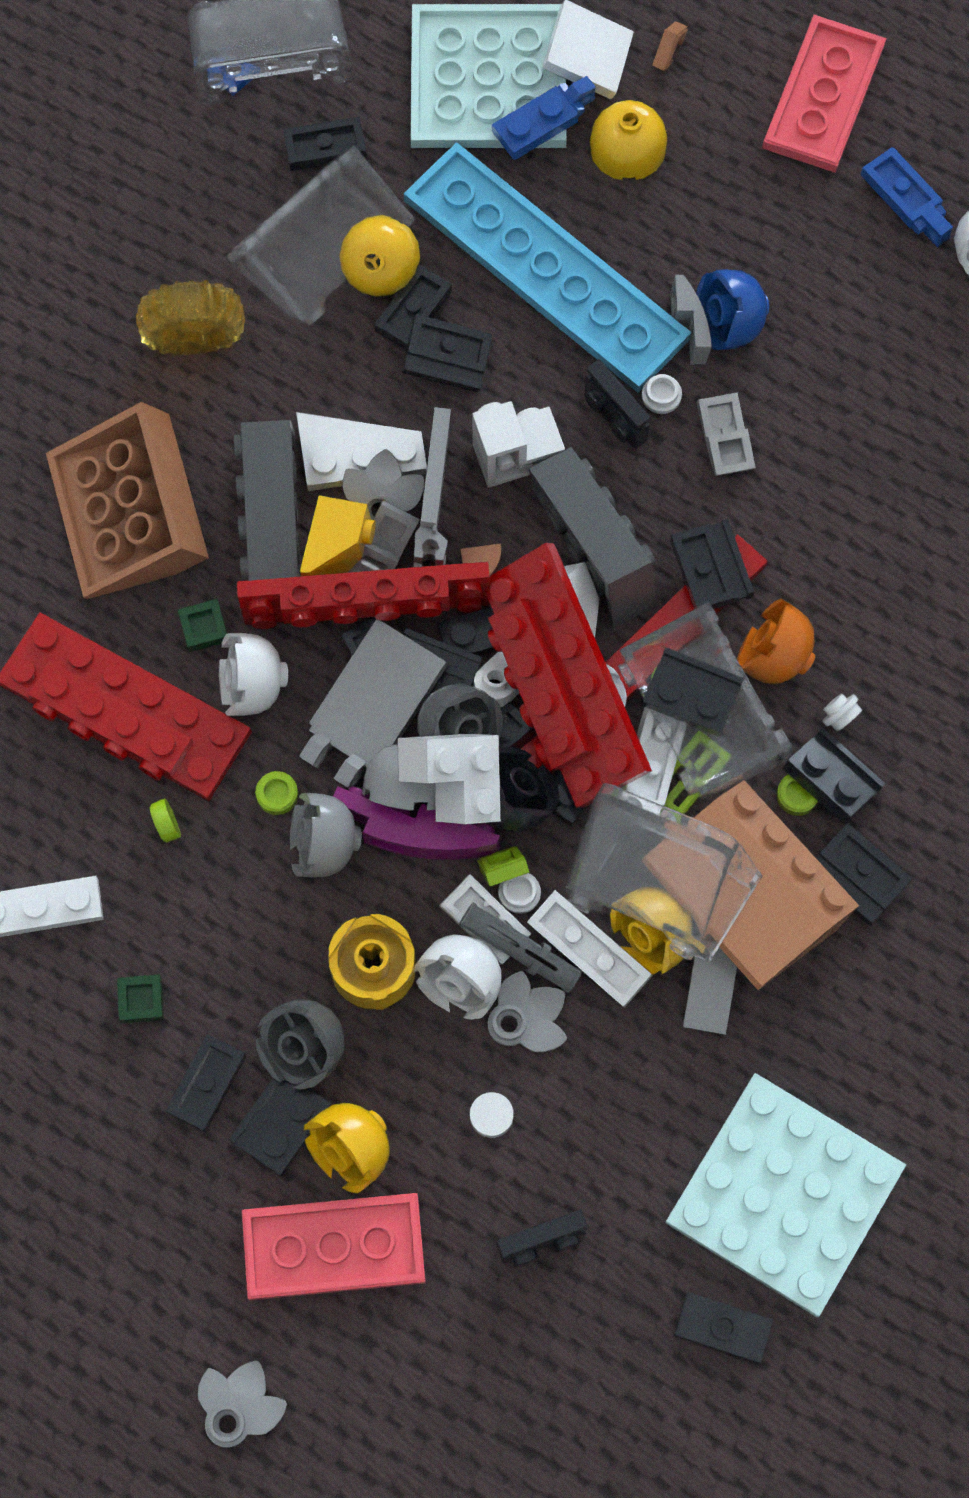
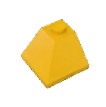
M318 496L300 568L301 576L348 573L362 558L365 544L371 545L375 535L376 521L371 520L367 504Z

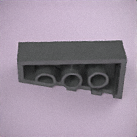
M290 420L241 422V434L234 435L235 458L243 459V475H236L238 500L245 499V516H238L240 540H247V556L240 557L242 581L301 576L299 533L296 532L298 501L297 493L294 491V484H296L297 467L295 453L292 451V447H296L295 432Z
M570 447L530 467L529 473L534 494L557 533L567 532L563 535L564 541L575 563H586L598 597L605 596L609 612L607 617L612 626L615 628L656 607L653 567L656 566L655 558L646 544L640 546L635 539L636 533L629 518L626 515L619 516L615 510V501L608 488L605 486L600 488L596 483V475L589 461L586 458L580 460L573 448Z

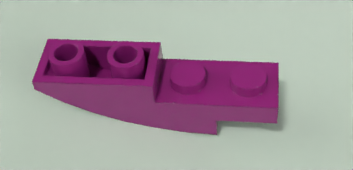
M337 786L333 797H336L347 806L353 815L354 821L365 825L362 832L364 843L389 852L425 859L458 860L487 856L498 852L500 847V836L494 834L495 829L486 823L457 824L436 822V810H427V805L421 804L416 817L413 818L410 817L411 812L409 810L386 807L369 800L370 794L363 795L362 789L350 787L349 790Z

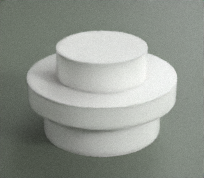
M659 374L653 376L643 386V403L654 413H670L681 402L682 389L679 383L669 375Z
M843 694L838 695L823 709L827 716L822 722L826 726L832 725L836 731L841 730L862 711L856 703L858 698L854 694L848 698Z
M530 873L501 882L498 891L499 900L504 908L512 913H527L533 910L540 900L541 888L539 882Z

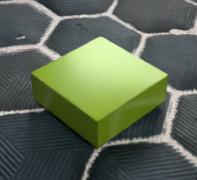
M515 846L477 860L481 873L489 887L530 873L526 859L518 847Z

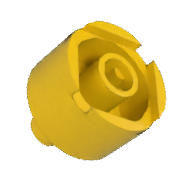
M370 914V916L353 918L345 922L336 931L330 942L328 962L332 979L338 992L350 1003L365 1009L383 1010L398 1002L410 990L416 972H414L416 965L415 951L408 932L396 920L381 914ZM378 955L381 965L379 967L373 965L370 969L366 968L364 959L373 960Z

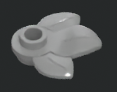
M388 449L382 450L371 459L365 473L356 469H346L343 477V490L346 498L349 501L367 504L371 520L375 517L372 514V506L377 502L382 503V501H385L405 512L413 509L420 501L425 485L423 475L411 474L402 476L398 461Z
M523 971L514 973L501 984L498 994V1006L489 1015L488 1031L490 1036L500 1045L515 1046L521 1044L532 1052H547L560 1047L567 1040V1036L553 1022L562 1010L565 992L552 987L531 989L530 982ZM506 1018H512L517 1022V1028L513 1032H506L501 1028V1022Z
M259 1361L249 1362L240 1366L227 1379L218 1371L208 1368L199 1383L198 1400L207 1413L205 1430L209 1439L220 1447L229 1448L237 1446L245 1440L247 1435H263L268 1433L279 1423L285 1413L287 1406L285 1400L278 1397L265 1396L266 1378ZM225 1416H233L236 1420V1428L231 1433H223L220 1429V1421Z

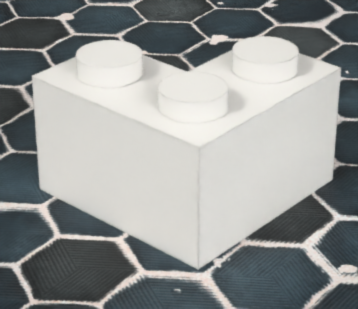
M511 401L503 404L493 402L482 406L477 412L472 413L473 448L488 488L530 475V467L565 450L550 407L543 409L528 408L516 415Z
M458 734L398 738L399 781L436 783V822L475 824L501 821L498 735Z

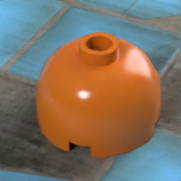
M779 599L774 601L760 615L766 619L765 623L758 630L752 626L740 647L737 657V664L741 666L739 667L741 671L766 684H779L791 680L798 673L803 675L810 669L815 660V654L812 652L815 637L811 622L800 610L785 600Z

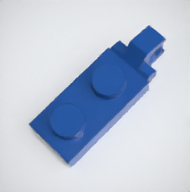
M588 76L572 83L569 87L566 83L560 84L558 87L555 86L493 123L492 132L512 159L516 160L578 123V117L585 112L584 106L595 100L596 86Z
M891 147L862 168L861 176L910 229H913L918 235L924 232L937 247L950 239L953 226L944 218L946 210L942 206L943 200L894 147Z

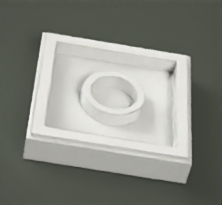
M564 0L558 12L542 68L572 82L588 76L596 86V93L612 99L617 93L634 31L568 0Z

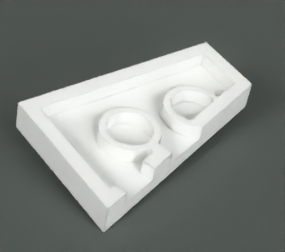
M296 412L308 491L343 486V477L346 469H356L365 473L371 459L384 449H388L394 455L401 468L402 476L411 474L423 475L427 473L421 431Z

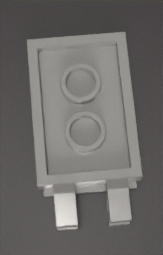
M434 408L420 527L415 533L414 567H423L422 563L426 560L434 561L436 566L446 564L448 541L438 532V523L448 449L451 409Z
M376 619L310 720L309 724L312 726L309 731L314 735L309 739L299 757L318 769L334 746L349 756L340 767L334 779L348 789L355 787L374 755L384 747L398 743V738L402 737L448 666V663L381 620Z

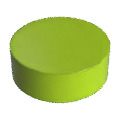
M274 771L264 775L257 783L256 798L259 806L265 812L272 815L285 814L297 803L298 789L290 775Z
M789 774L781 780L776 795L778 804L788 814L795 816L808 814L815 808L818 802Z
M164 798L152 803L149 807L150 813L161 839L168 843L180 838L181 832L168 801Z

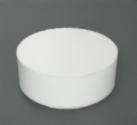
M494 1092L485 1093L476 1098L470 1109V1121L474 1130L487 1138H496L504 1135L510 1129L513 1122V1108L509 1100L505 1096Z

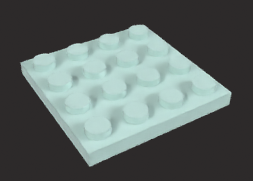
M412 4L411 148H451L456 142L463 148H504L493 134L492 124L551 88L566 83V78L542 68L562 4ZM566 130L536 148H566Z
M754 1073L665 1223L818 1318L906 1164Z

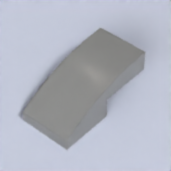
M675 275L670 292L671 316L692 332L691 339L689 340L690 365L706 364L712 346L704 309L696 292L685 276Z
M738 392L699 399L697 401V408L714 475L721 476L755 469L749 432L744 427Z
M382 501L373 519L376 521L373 542L371 545L365 544L362 558L348 573L395 569L419 519Z
M697 938L683 1027L726 1035L737 966L713 940Z

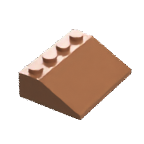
M140 402L46 453L83 598L89 599L173 576L209 558L168 413Z
M745 780L714 800L643 860V863L757 990H760L837 931L859 907L856 901Z

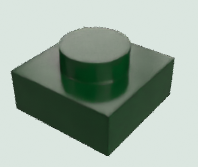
M218 599L177 609L189 652L222 644L227 632Z
M160 974L117 978L118 1012L121 1024L164 1020L163 986Z

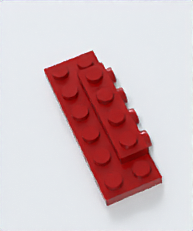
M545 543L491 575L490 587L484 588L494 615L488 618L492 629L488 631L489 641L495 650L503 652L508 664L504 668L505 679L513 689L519 690L524 702L520 706L521 717L529 727L535 728L540 740L536 744L538 757L545 765H550L552 770H561L576 808L586 807L652 772L555 544Z
M487 561L238 581L237 595L245 625H252L256 629L273 628L277 625V622L291 623L294 627H310L318 621L333 620L337 624H350L356 622L359 618L375 617L377 620L389 621L399 618L402 614L417 613L420 617H435L440 615L442 611H450L451 608H458L460 612L471 613L481 610L482 606L490 605L484 588L490 587L489 564Z
M40 612L0 672V686L34 704L32 707L33 711L41 717L52 722L56 717L69 724L67 729L77 737L89 741L92 736L104 743L103 749L113 757L124 761L128 756L139 762L138 768L149 777L159 781L164 776L207 801H210L252 733L251 728L227 716L225 713Z

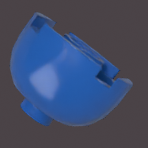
M721 269L703 275L698 284L696 294L707 318L711 348L713 350L736 349L747 345L758 337L769 313V300L759 282L742 270Z

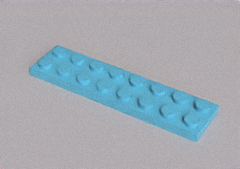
M457 142L404 192V202L594 358L600 359L610 371L637 393L691 339L692 332Z

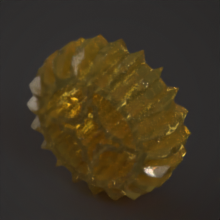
M191 279L189 282L183 283L175 281L173 285L162 284L160 289L149 290L148 295L141 297L140 304L137 306L136 324L138 333L141 336V342L147 344L149 349L159 350V353L163 355L173 353L175 356L217 352L220 348L231 347L233 342L240 340L241 334L244 332L245 313L240 295L235 294L232 288H224L222 283L210 284L208 280L193 282Z

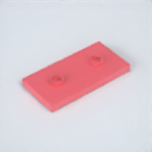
M813 15L763 141L762 148L836 173L887 38Z
M418 1193L242 1210L247 1296L249 1301L426 1283Z

